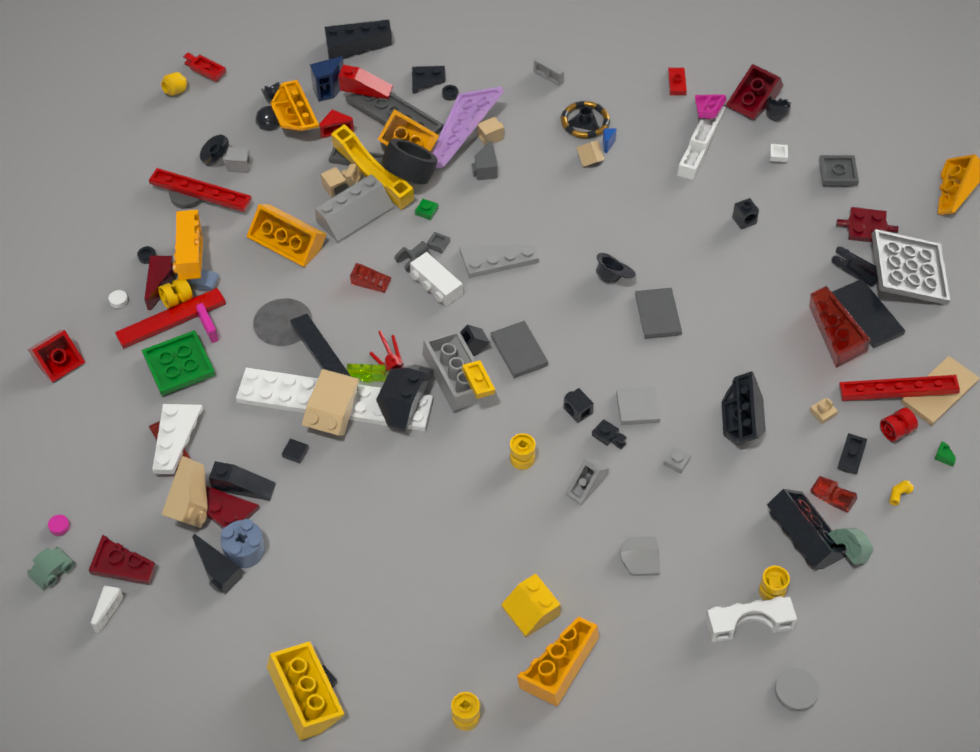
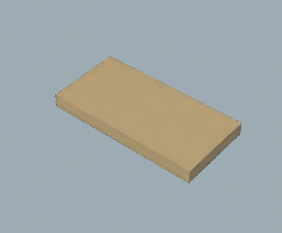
M950 356L943 360L928 376L957 375L960 387L959 394L904 397L901 401V404L909 408L931 426L952 408L980 379V377Z

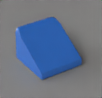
M605 128L603 130V148L605 153H608L616 140V128Z

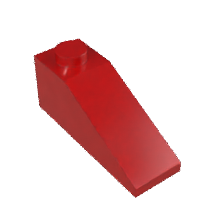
M343 65L338 76L340 91L389 99L393 89V85L360 67Z

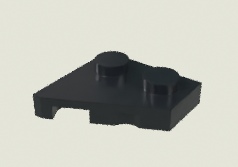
M445 66L412 67V94L418 93V89L424 87L429 89L434 85L445 83Z

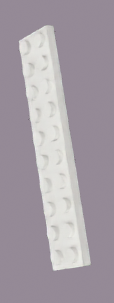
M246 368L236 396V402L305 413L318 378ZM358 384V391L355 394L349 420L387 426L376 402L381 388ZM423 394L408 429L426 431L433 402L432 395Z

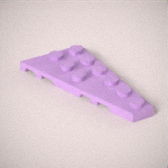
M501 86L458 94L432 151L438 159L435 168H442L448 163L503 94L504 90Z

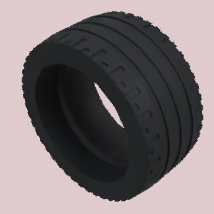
M393 138L386 147L381 164L388 172L403 180L416 184H427L435 170L438 159L432 152L420 145L404 139Z

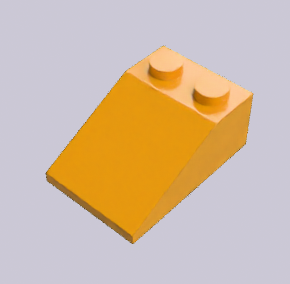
M394 109L377 140L388 145L393 138L404 139L420 145L431 152L439 135Z

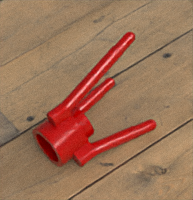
M378 331L388 355L385 357L384 363L373 352L369 353L370 356L383 368L384 372L403 367L404 363L401 360L395 336H391L395 354H392L382 331Z

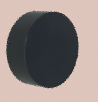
M446 85L442 88V97L445 100L453 101L457 99L459 92L456 86Z
M145 246L138 250L137 256L142 264H149L150 256H156L154 248Z

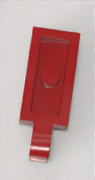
M187 52L183 56V58L187 59L184 62L186 66L215 82L226 73V67L200 54L195 57Z

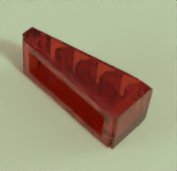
M356 263L350 274V281L352 285L385 293L391 282V277Z

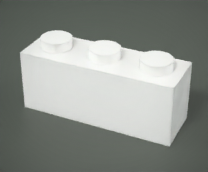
M424 253L410 263L411 277L422 284L426 291L432 293L438 302H442L446 307L463 296V284L429 253Z

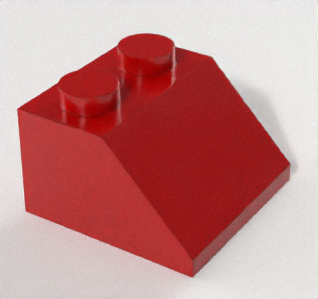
M59 330L27 349L38 367L51 382L56 381L85 363L65 330Z

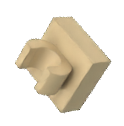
M350 164L347 170L341 171V174L346 179L344 184H349L350 187L362 179V174L356 164Z
M829 398L822 399L812 405L809 410L821 424L837 416L838 410L833 406L834 403Z

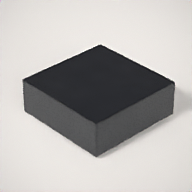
M290 438L282 452V458L300 464L309 449L308 444Z

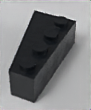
M389 20L325 27L329 59L342 56L344 60L352 54L357 53L361 55L369 49L374 51L392 45Z

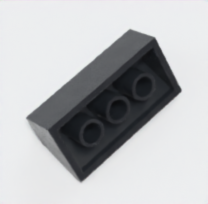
M782 489L767 504L771 510L770 514L781 523L782 530L793 539L794 546L803 552L806 556V562L811 567L824 569L847 557L845 554L847 551L843 543L837 545L828 535L833 530L802 491Z

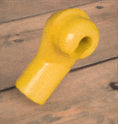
M903 480L892 487L889 500L891 505H899L902 493L909 494V492H913L914 486L910 481Z

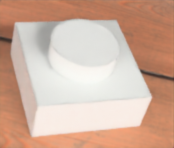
M770 144V161L787 162L788 145Z

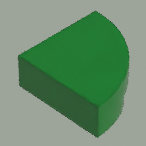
M941 441L934 460L953 467L956 457L950 446Z

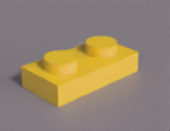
M481 360L462 365V371L476 399L495 394V388Z

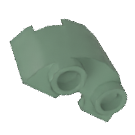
M842 528L828 533L837 545L843 543L846 546L847 551L845 554L854 565L867 563L873 552V546L864 532L857 528Z
M58 546L52 550L46 548L32 560L35 564L27 573L28 577L45 591L56 583L57 576L60 573H68L76 563Z

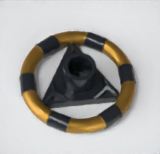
M579 101L564 109L561 115V124L565 131L575 137L594 138L601 135L603 130L609 127L610 116L606 109L597 103ZM580 108L579 113L567 122L569 113L574 109ZM592 108L602 114L604 118L600 128ZM573 127H575V128H580V129H585V130H590V131H589V132H581V131L575 130Z

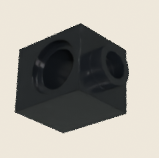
M751 198L735 203L732 218L742 230L757 223L759 209Z
M580 388L570 391L565 395L563 409L577 423L593 414L594 403Z

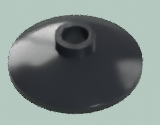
M216 135L210 138L200 151L201 161L205 164H211L222 158L229 146L228 138L225 135Z

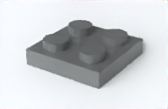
M820 155L819 164L823 186H858L859 178L855 155Z

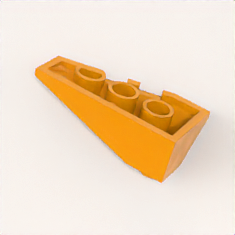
M976 154L946 159L941 171V178L943 180L940 185L942 192L938 203L939 215L955 213L980 183V159Z

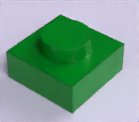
M422 198L415 209V215L432 220L439 209V204Z

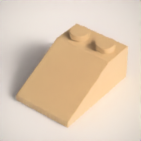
M322 369L306 406L302 425L335 435L345 436L359 379Z
M182 456L161 515L201 528L206 520V512L208 510L204 465Z

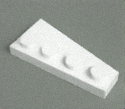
M163 404L152 468L153 474H174L183 455V449L188 444L192 429L197 424V418L203 411L202 405Z

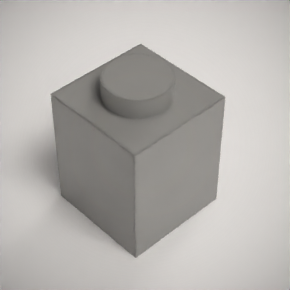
M228 147L227 154H224L223 158L228 172L248 173L251 163L249 148Z

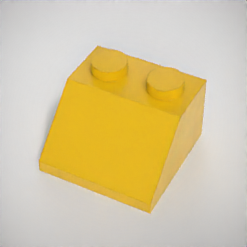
M535 573L519 583L504 600L501 607L526 638L559 617L561 604Z

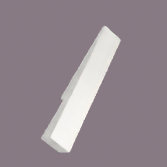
M722 106L715 118H701L679 164L677 176L694 180L726 107Z

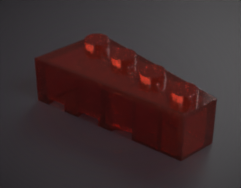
M825 286L811 293L809 307L835 367L837 368L868 352L870 338L830 289Z

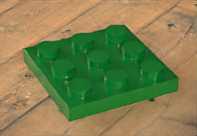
M195 330L141 350L161 396L216 376Z

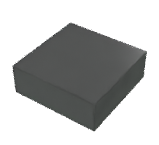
M434 231L426 244L429 249L442 254L450 243V237Z

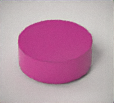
M59 514L50 518L48 528L53 535L61 536L68 532L70 523L66 516Z

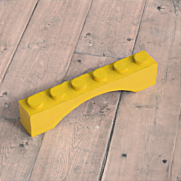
M345 124L331 133L333 146L348 161L356 164L365 177L372 174L381 182L389 198L397 207L402 210L414 201L413 187L381 166L362 145L356 134Z

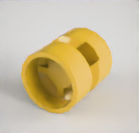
M176 279L172 281V284L166 283L158 287L159 296L167 309L178 305L179 301L183 303L193 298L192 290L187 280Z
M520 433L513 436L510 440L509 460L514 468L525 470L534 464L536 443L531 435Z
M775 565L765 569L759 585L760 597L764 601L772 600L778 596L784 598L790 583L789 573L784 568Z
M470 692L458 693L451 702V718L456 728L462 731H469L474 729L479 723V699Z

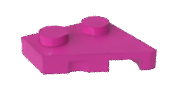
M695 95L699 118H715L726 102V95Z

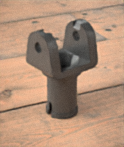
M421 241L412 250L403 247L395 255L394 259L400 263L409 258L410 260L404 268L407 272H410V263L430 249L424 241Z

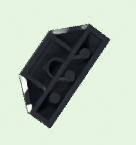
M417 364L390 369L376 398V402L388 427L404 432L407 431L434 369Z
M752 371L735 376L732 380V385L721 402L723 435L741 444L758 439L766 431L764 400Z

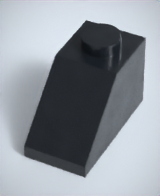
M467 324L460 331L473 356L478 355L490 343L482 328Z

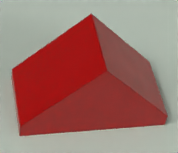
M332 109L319 123L321 138L331 137V133L344 124L354 132L353 118Z

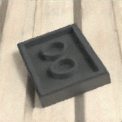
M672 287L635 291L645 339L682 335Z
M525 320L490 332V336L513 378L548 366V360Z

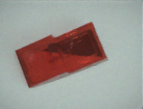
M821 476L818 477L810 489V492L822 501L848 513L858 499L857 493L840 488L837 481Z

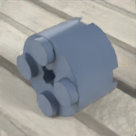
M252 520L235 521L222 529L220 541L224 556L240 568H250L259 563L265 552V545L260 528Z

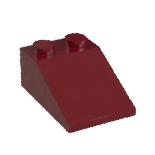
M752 64L725 106L755 120L766 109L769 97L771 96L772 99H775L783 88L782 79Z

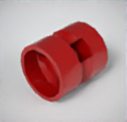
M906 407L880 420V429L883 435L891 442L902 438L918 428L915 414Z

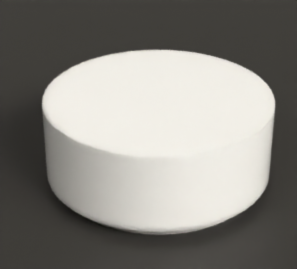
M122 290L113 291L108 297L110 305L116 309L123 308L128 303L127 294Z

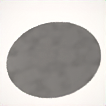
M289 298L276 299L266 303L258 310L253 321L254 330L257 336L268 344L276 346L291 345L301 339L291 326L290 320L308 314L313 321L312 313L300 301Z

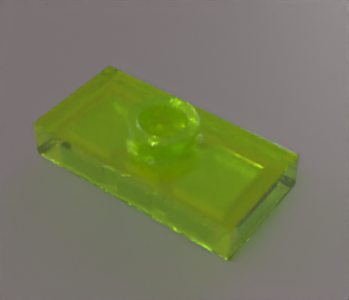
M347 364V371L351 377L358 378L359 381L385 382L386 365Z

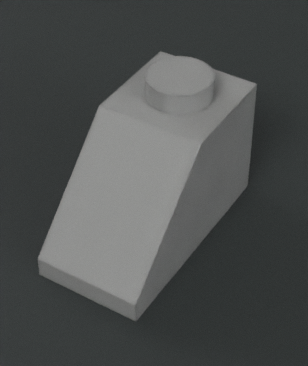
M595 458L583 460L565 494L583 504L600 486L609 468Z

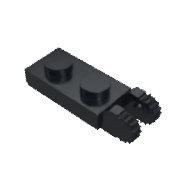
M841 246L836 248V253L843 258L834 255L832 263L854 277L863 279L868 285L873 287L876 285L878 274L875 265L852 252L850 253L848 249Z

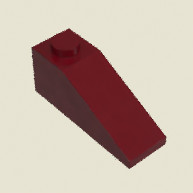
M172 255L150 256L144 297L147 310H152L160 299L158 287L166 283L172 284L174 274H177L173 270L174 261Z

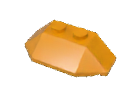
M298 79L281 83L279 90L271 101V107L280 127L297 132L319 127V123Z

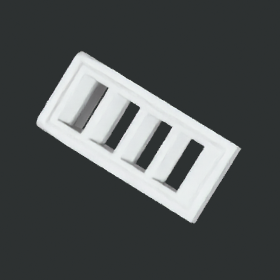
M103 587L91 620L95 633L101 632L121 603L123 594L120 588Z

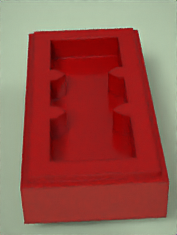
M668 68L669 94L686 95L685 68Z

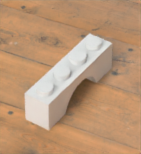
M778 596L767 601L755 600L748 604L735 603L729 607H713L707 610L705 621L711 642L732 639L735 628L748 620L760 621L766 624L773 632L794 629L797 617L791 598Z

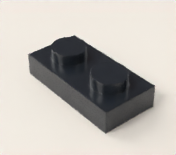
M848 433L837 468L857 474L867 439Z

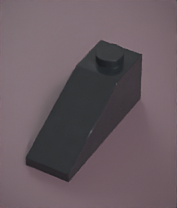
M217 461L214 462L209 476L211 488L267 501L271 500L276 485L274 481L239 466Z
M194 534L192 536L193 542L210 581L209 585L218 592L220 590L226 595L242 579L240 567L198 535Z

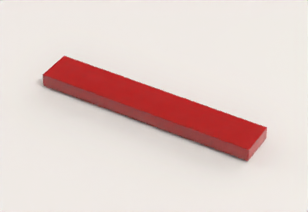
M156 168L149 178V184L242 212H245L252 201L251 195Z
M215 288L115 332V335L122 348L125 349L198 317L196 309L198 304L203 303L206 311L209 312L225 305L226 302L219 289Z
M957 375L839 382L842 401L960 393Z

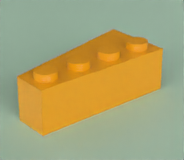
M579 616L559 635L560 637L553 644L550 643L545 648L546 651L538 659L535 658L524 672L522 671L517 675L519 689L556 707L559 705L599 639L598 625Z

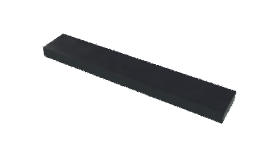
M308 314L290 320L291 326L321 369L351 376Z

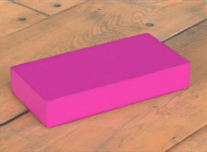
M203 303L196 305L198 317L212 343L217 342L216 329Z

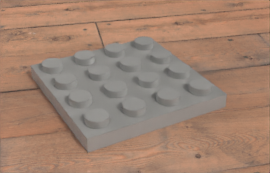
M877 229L872 232L880 291L945 305L951 301L940 243Z

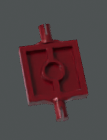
M851 207L848 220L837 218L836 226L847 227L848 240L873 243L872 232L875 229L898 233L899 226L888 225L886 220L887 211Z

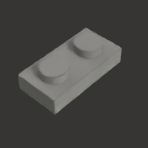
M540 57L534 59V73L559 87L564 83V70Z

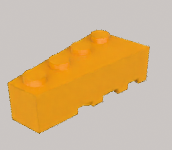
M198 209L176 211L174 273L178 274L179 280L201 278L203 236Z

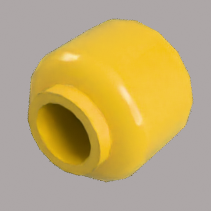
M179 72L167 74L161 81L162 90L170 96L183 93L186 90L187 80Z

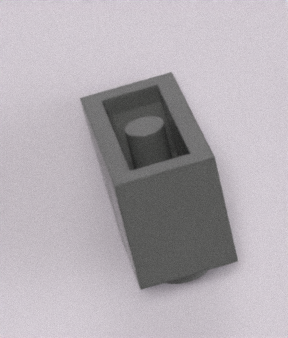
M489 141L474 156L475 163H472V173H476L477 180L498 178L493 141Z

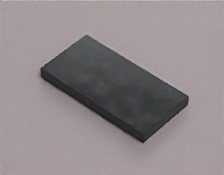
M863 279L831 292V297L873 348L905 334L906 330Z

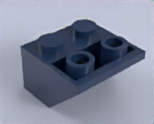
M342 56L310 64L312 86L318 102L333 99L340 91L338 76L344 65Z

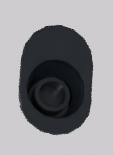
M599 253L597 255L598 265L596 272L604 280L614 283L622 277L634 278L636 276L632 268L618 261L613 256L607 253Z

